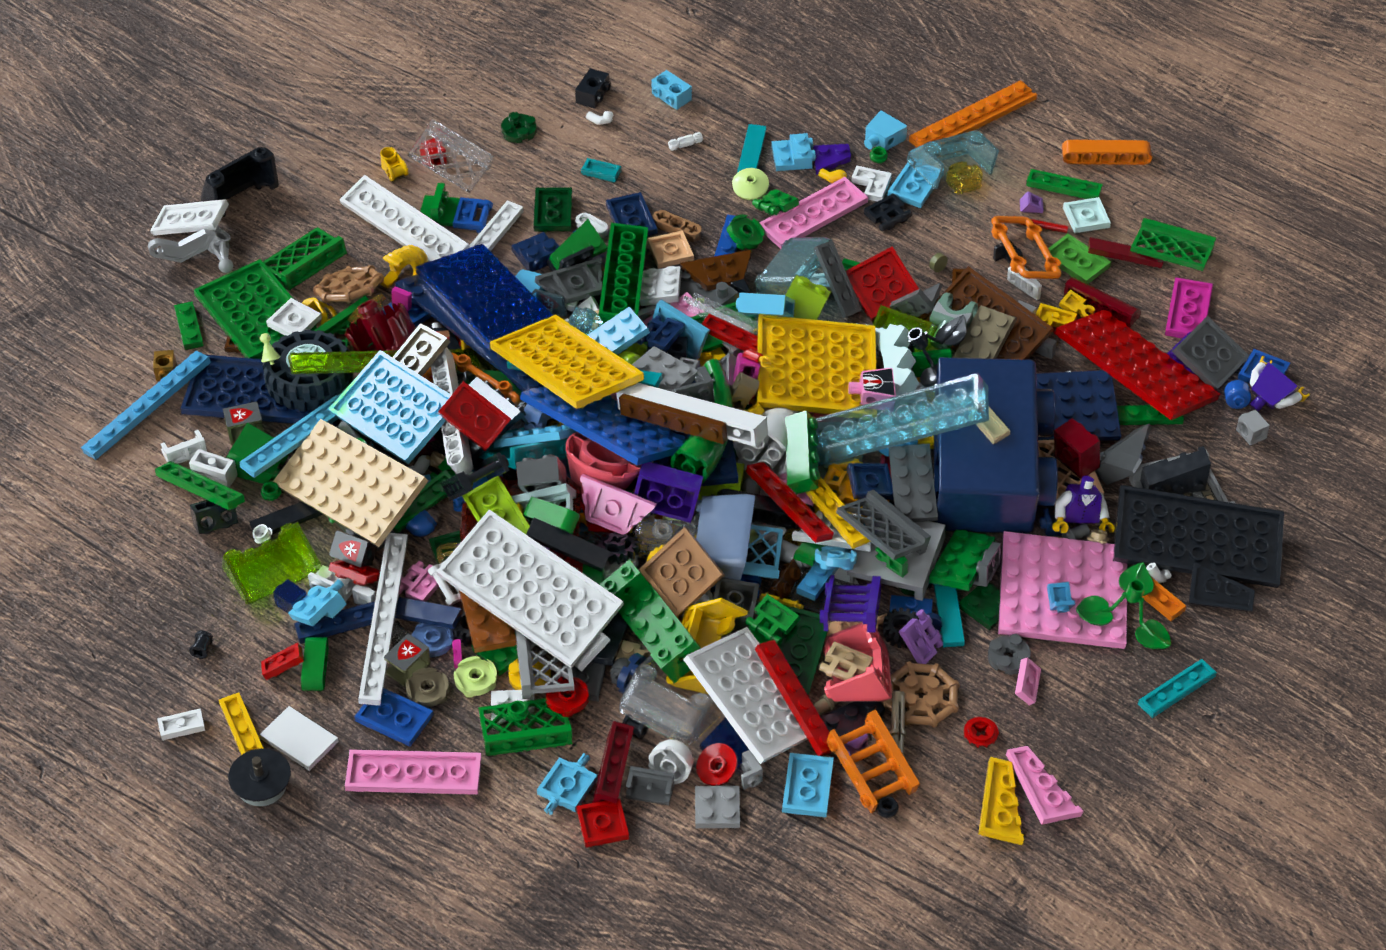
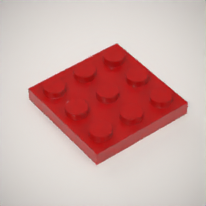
M893 246L846 270L855 295L871 321L892 311L890 308L891 302L919 289Z

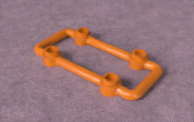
M994 216L992 218V236L1002 241L1011 258L1010 269L1013 272L1019 273L1022 277L1028 279H1058L1061 277L1062 273L1059 269L1061 261L1051 255L1041 237L1042 228L1039 225L1034 224L1030 218L1022 216ZM1002 223L1025 224L1027 226L1026 237L1030 240H1035L1046 259L1044 265L1046 271H1027L1025 269L1026 260L1016 253L1006 235L1008 227Z
M452 353L458 371H469L481 380H487L493 388H497L504 395L505 399L507 397L512 399L515 407L520 404V396L513 391L511 383L508 381L499 382L472 365L470 357L466 354L458 356ZM430 366L422 377L434 384L433 378H429L432 376Z

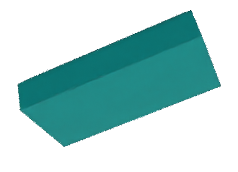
M587 158L581 169V174L616 182L622 169L619 165Z

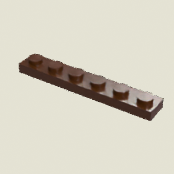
M624 393L619 397L621 415L693 436H700L721 444L728 440L726 422Z

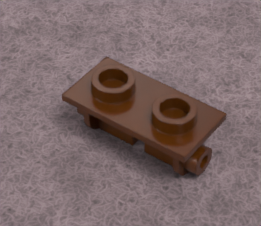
M794 559L782 566L778 581H774L768 589L770 595L778 596L782 600L783 598H788L803 574Z

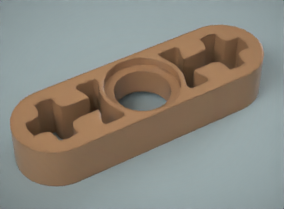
M658 210L653 214V220L657 228L669 233L683 230L688 241L695 242L701 239L702 229L700 225L664 210ZM674 224L682 225L679 228L673 227Z

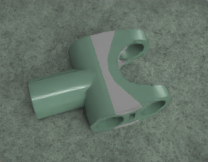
M948 292L944 293L930 315V324L938 327L933 337L936 338L937 331L943 325L961 315L965 316L968 330L978 311V303L971 301L962 310L954 311L951 310L953 295ZM932 340L930 341V344L938 350L947 349L948 347L945 343L940 345Z

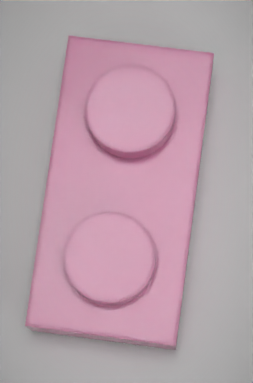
M1027 657L1022 659L1020 663L1015 694L1025 703L1031 705L1036 703L1041 668Z

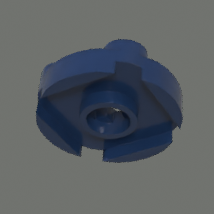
M639 653L633 654L628 659L631 663L628 667L623 666L618 676V691L626 696L633 693L635 689L639 691L643 687L645 682L643 679L644 674L651 664L649 659Z

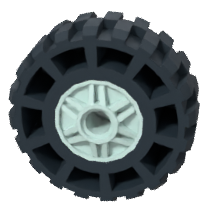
M321 330L296 331L288 336L281 337L278 342L275 341L271 345L281 357L273 360V365H270V361L263 362L265 385L269 395L277 403L285 405V407L291 410L314 411L335 395L342 393L353 381L354 373L349 348L342 340L337 339L335 335L327 334Z

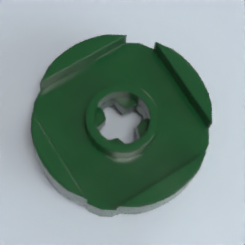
M511 112L501 123V133L507 141L512 143H522V140L527 138L529 141L537 133L536 119L526 114Z

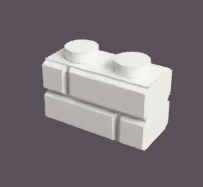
M198 449L189 462L192 471L226 487H230L237 477L235 460Z

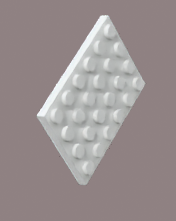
M748 627L688 654L683 660L758 762L762 764L808 739L756 653L755 647L759 642Z

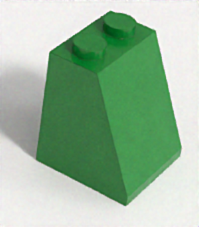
M247 423L226 458L235 460L237 477L265 484L270 479L274 480L280 472V469L277 467L279 464L283 466L289 455H286L255 478L241 469L240 461L274 438Z

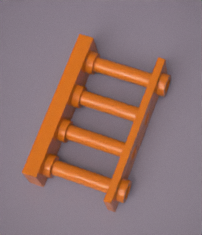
M876 710L868 713L864 726L839 737L835 729L830 731L827 738L828 747L837 755L857 789L862 805L868 808L870 813L875 812L878 806L877 800L900 789L906 790L908 795L917 791L920 785L918 779ZM867 733L873 735L876 740L875 744L849 755L844 744ZM879 751L884 753L887 762L862 774L859 772L855 765L856 762ZM889 770L895 772L898 781L873 793L866 784V781Z

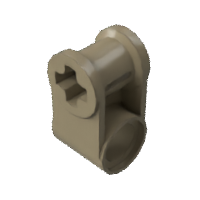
M744 373L737 375L730 388L733 408L739 410L746 408L758 390L759 380Z

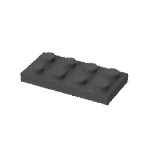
M930 444L889 447L894 507L913 522L938 521Z

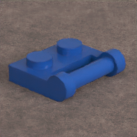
M460 197L453 220V228L475 230L480 233L486 226L493 203L489 200ZM477 209H482L479 221H474Z

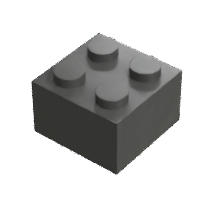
M544 455L541 459L524 458L521 462H516L518 486L524 493L567 483L566 467L555 455Z
M722 577L716 583L714 599L723 598L748 610V615L735 618L734 630L749 627L745 621L748 617L754 618L759 584Z

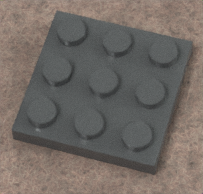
M1209 316L1172 351L1204 383L1211 385L1214 390H1217L1249 358V355Z

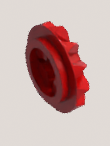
M975 717L967 721L964 726V738L969 741V745L973 743L977 748L979 746L987 748L989 744H994L998 738V727L988 718ZM985 730V735L977 736V731L982 732Z

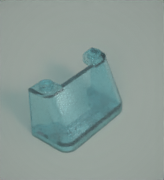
M797 237L785 240L783 247L762 274L756 277V294L786 295L796 275L804 276L810 280L817 269L821 267L814 247L831 241V239L826 237Z

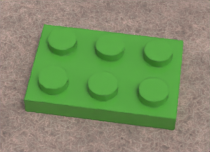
M1066 234L1048 248L1051 255L1061 261V270L1087 284L1111 266L1110 260L1103 256L1089 254L1088 246L1070 234Z

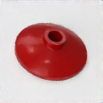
M715 743L706 747L697 760L696 771L698 777L710 786L725 784L736 772L738 764L736 753L730 746L723 743Z

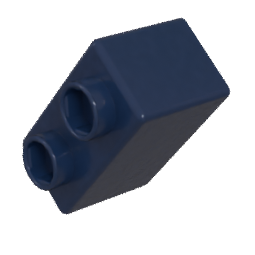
M944 357L938 359L934 395V487L938 521H935V523L944 524L945 531H955L957 529L968 532L1004 533L1006 531L1028 534L1034 528L1037 506L1055 505L1058 481L1057 460L1054 457H1039L1038 437H1051L1054 432L1055 393L1053 389H1037L1036 364L1033 360ZM985 402L1010 430L1009 436L994 445L968 416L971 410Z

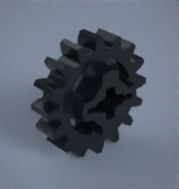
M616 532L606 533V537L600 536V540L595 541L597 546L611 552L607 560L609 565H612L614 562L620 565L621 563H626L628 559L635 560V556L639 555L640 543L638 537H633L632 533L628 535H621Z

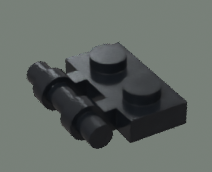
M894 194L864 208V215L874 224L882 222L879 225V229L882 232L891 230L898 223L906 222L912 216V212L910 210L904 212L905 204Z

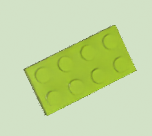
M499 476L462 495L477 522L482 519L488 510H491L524 534L527 533L530 526Z

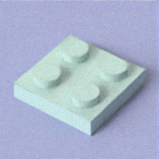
M1099 197L1064 203L1063 209L1074 234L1110 228L1111 222Z

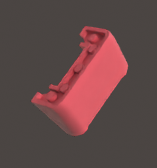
M862 622L826 637L825 647H823L825 657L834 641L873 657V662L870 667L866 668L865 673L856 674L855 677L845 681L834 676L833 680L827 681L824 690L828 699L832 698L835 702L886 701L892 698L889 652L877 629L875 633L867 632V624ZM838 667V668H837V669H840V670H842V671H844V672H848V670L843 669V668H841V667Z

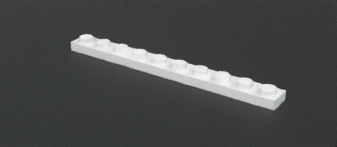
M389 533L386 537L359 693V704L381 705L388 663L384 660V656L390 650L408 534Z

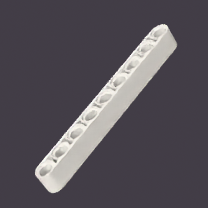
M446 347L431 365L434 384L452 395L459 385L454 357ZM446 421L442 425L441 430L447 463L456 474L464 471L465 475H469L473 469L468 437Z

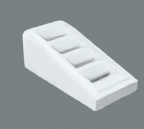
M1009 267L1007 280L1034 299L1039 300L1042 285L1036 279L1022 277L1019 273L1013 272L1010 269L1011 267Z

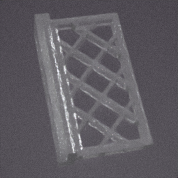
M433 119L408 152L409 157L468 193L472 191L486 170H489L492 166L494 158L493 155ZM428 134L435 138V143L426 144L425 138ZM447 145L450 147L451 152L442 153L440 146ZM437 147L439 154L429 155L428 148ZM417 149H425L426 155L419 156L415 154V151ZM456 155L465 156L467 161L457 162ZM453 156L454 163H444L443 157ZM440 158L442 165L435 166L431 163L430 159ZM478 164L483 168L481 171L473 172L471 165ZM468 165L469 172L460 174L459 167ZM446 168H456L457 174L450 175L446 171ZM471 177L472 183L470 186L463 183L462 178Z
M694 293L693 298L684 295L682 301L689 304L688 311L703 318L712 314L758 336V321L700 294Z

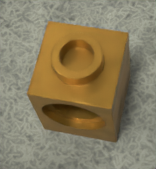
M174 350L154 351L153 370L156 381H160L175 369L177 363Z

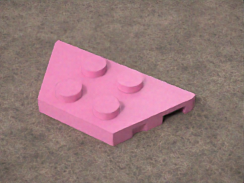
M582 474L580 477L584 492L582 496L583 503L585 504L586 520L621 535L629 532L657 505L652 501L588 475Z

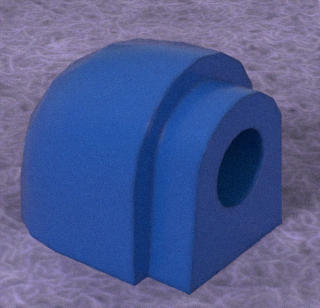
M424 510L407 524L406 529L414 536L424 537L435 531L434 527L437 526V523Z

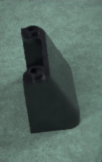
M258 147L210 173L204 182L201 202L228 200L253 185L259 190L262 186H269L271 190L279 187L274 154L265 147Z

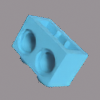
M668 70L651 80L652 94L676 110L692 100V86Z

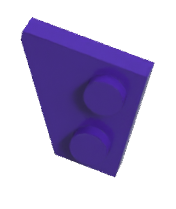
M849 144L813 145L816 157L814 161L816 175L819 174L822 168L826 169L829 167L834 169L841 164L851 162Z

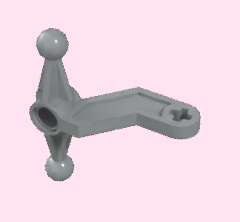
M219 225L216 230L202 229L179 242L156 238L148 243L150 255L156 258L182 263L205 250H209L220 260L218 267L221 272L229 273L233 269V262L228 259L231 237Z

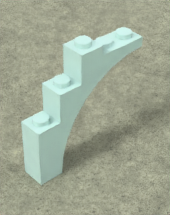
M890 324L887 329L875 328L876 349L881 351L884 368H893L896 398L893 410L877 408V412L881 417L896 420L919 382L915 377V373L911 370L916 360L908 349L910 345L908 329L902 325Z

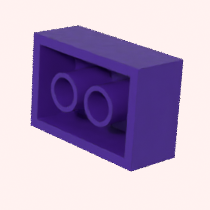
M651 462L644 463L639 472L634 495L657 504L650 511L651 513L691 523L703 476Z

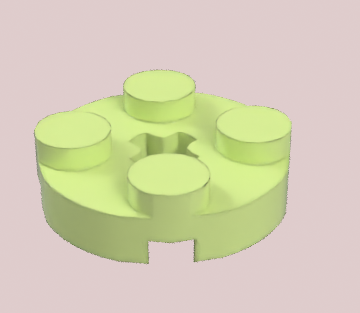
M478 656L468 657L458 664L456 671H454L455 685L458 690L463 692L464 696L469 698L486 694L496 688V667L488 659L485 661ZM472 674L481 675L479 678H472Z

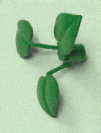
M1144 562L1129 567L1120 575L1118 580L1119 586L1126 592H1123L1122 596L1111 607H1109L1108 602L1104 598L1095 595L1084 598L1076 607L1077 613L1083 620L1093 625L1103 626L1113 620V615L1110 611H1113L1124 598L1130 603L1139 602V623L1141 626L1135 631L1137 641L1150 649H1165L1171 646L1170 636L1160 622L1154 619H1149L1146 623L1143 621L1144 598L1142 596L1150 594L1154 588L1153 580Z

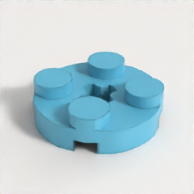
M824 546L822 551L815 550V561L820 563V568L826 570L833 569V567L852 570L857 561V553L854 550H851V553L845 552V548Z

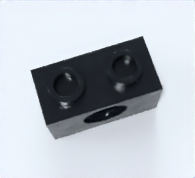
M590 68L575 89L576 103L595 109L602 102L605 93L609 92L611 88L609 73Z

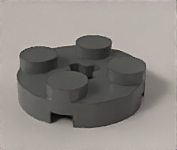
M1012 634L1011 636H1001L992 640L989 644L987 657L993 669L1005 671L1004 674L1014 675L1019 673L1021 660L1027 657L1030 659L1031 651L1021 636ZM1009 652L1013 654V657L1010 658L1008 655L1004 654Z

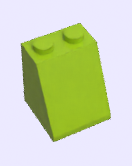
M796 275L785 296L795 300L793 318L818 320L831 292L823 285H816L810 282L808 278Z

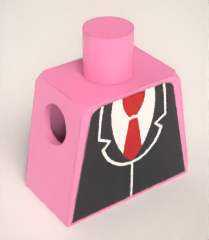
M893 368L862 371L859 382H849L848 393L860 394L861 405L893 410L896 398Z

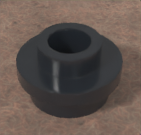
M885 796L878 801L876 810L880 816L891 818L898 813L899 806L893 797Z

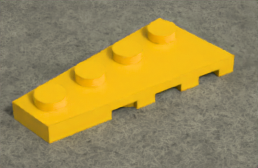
M990 757L978 835L1022 845L1024 838L1020 828L1021 818L1018 815V799L1015 795L1012 762Z

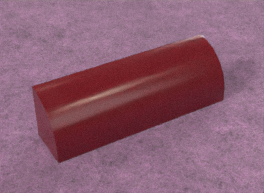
M1071 277L1065 283L1063 297L1069 290H1072L1086 299L1085 305L1093 306L1095 312L1109 311L1115 318L1126 323L1129 328L1141 316L1140 309L1081 280Z

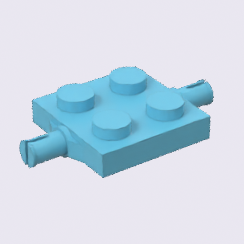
M585 753L582 754L576 763L559 757L537 788V795L550 801L546 808H544L547 814L552 815L557 806H563L576 812V806L581 805L597 782L598 775L585 768V765L590 760V757L585 755Z

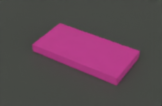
M1175 277L1165 336L1183 339L1208 316L1213 288L1212 283Z

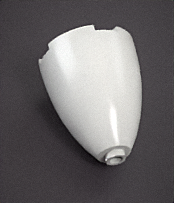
M772 408L761 414V416L767 417L768 436L755 447L734 441L733 445L739 458L738 463H745L744 470H746L747 465L764 462L778 477L786 473L787 428L785 417L798 413L797 411L787 408Z

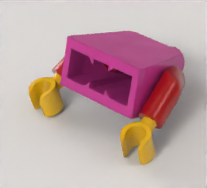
M751 349L738 353L733 383L739 373H744L758 379L760 363L763 368L775 367L771 364V360H776V357L773 355L764 356L762 353ZM753 396L748 404L755 405L757 403L756 397Z

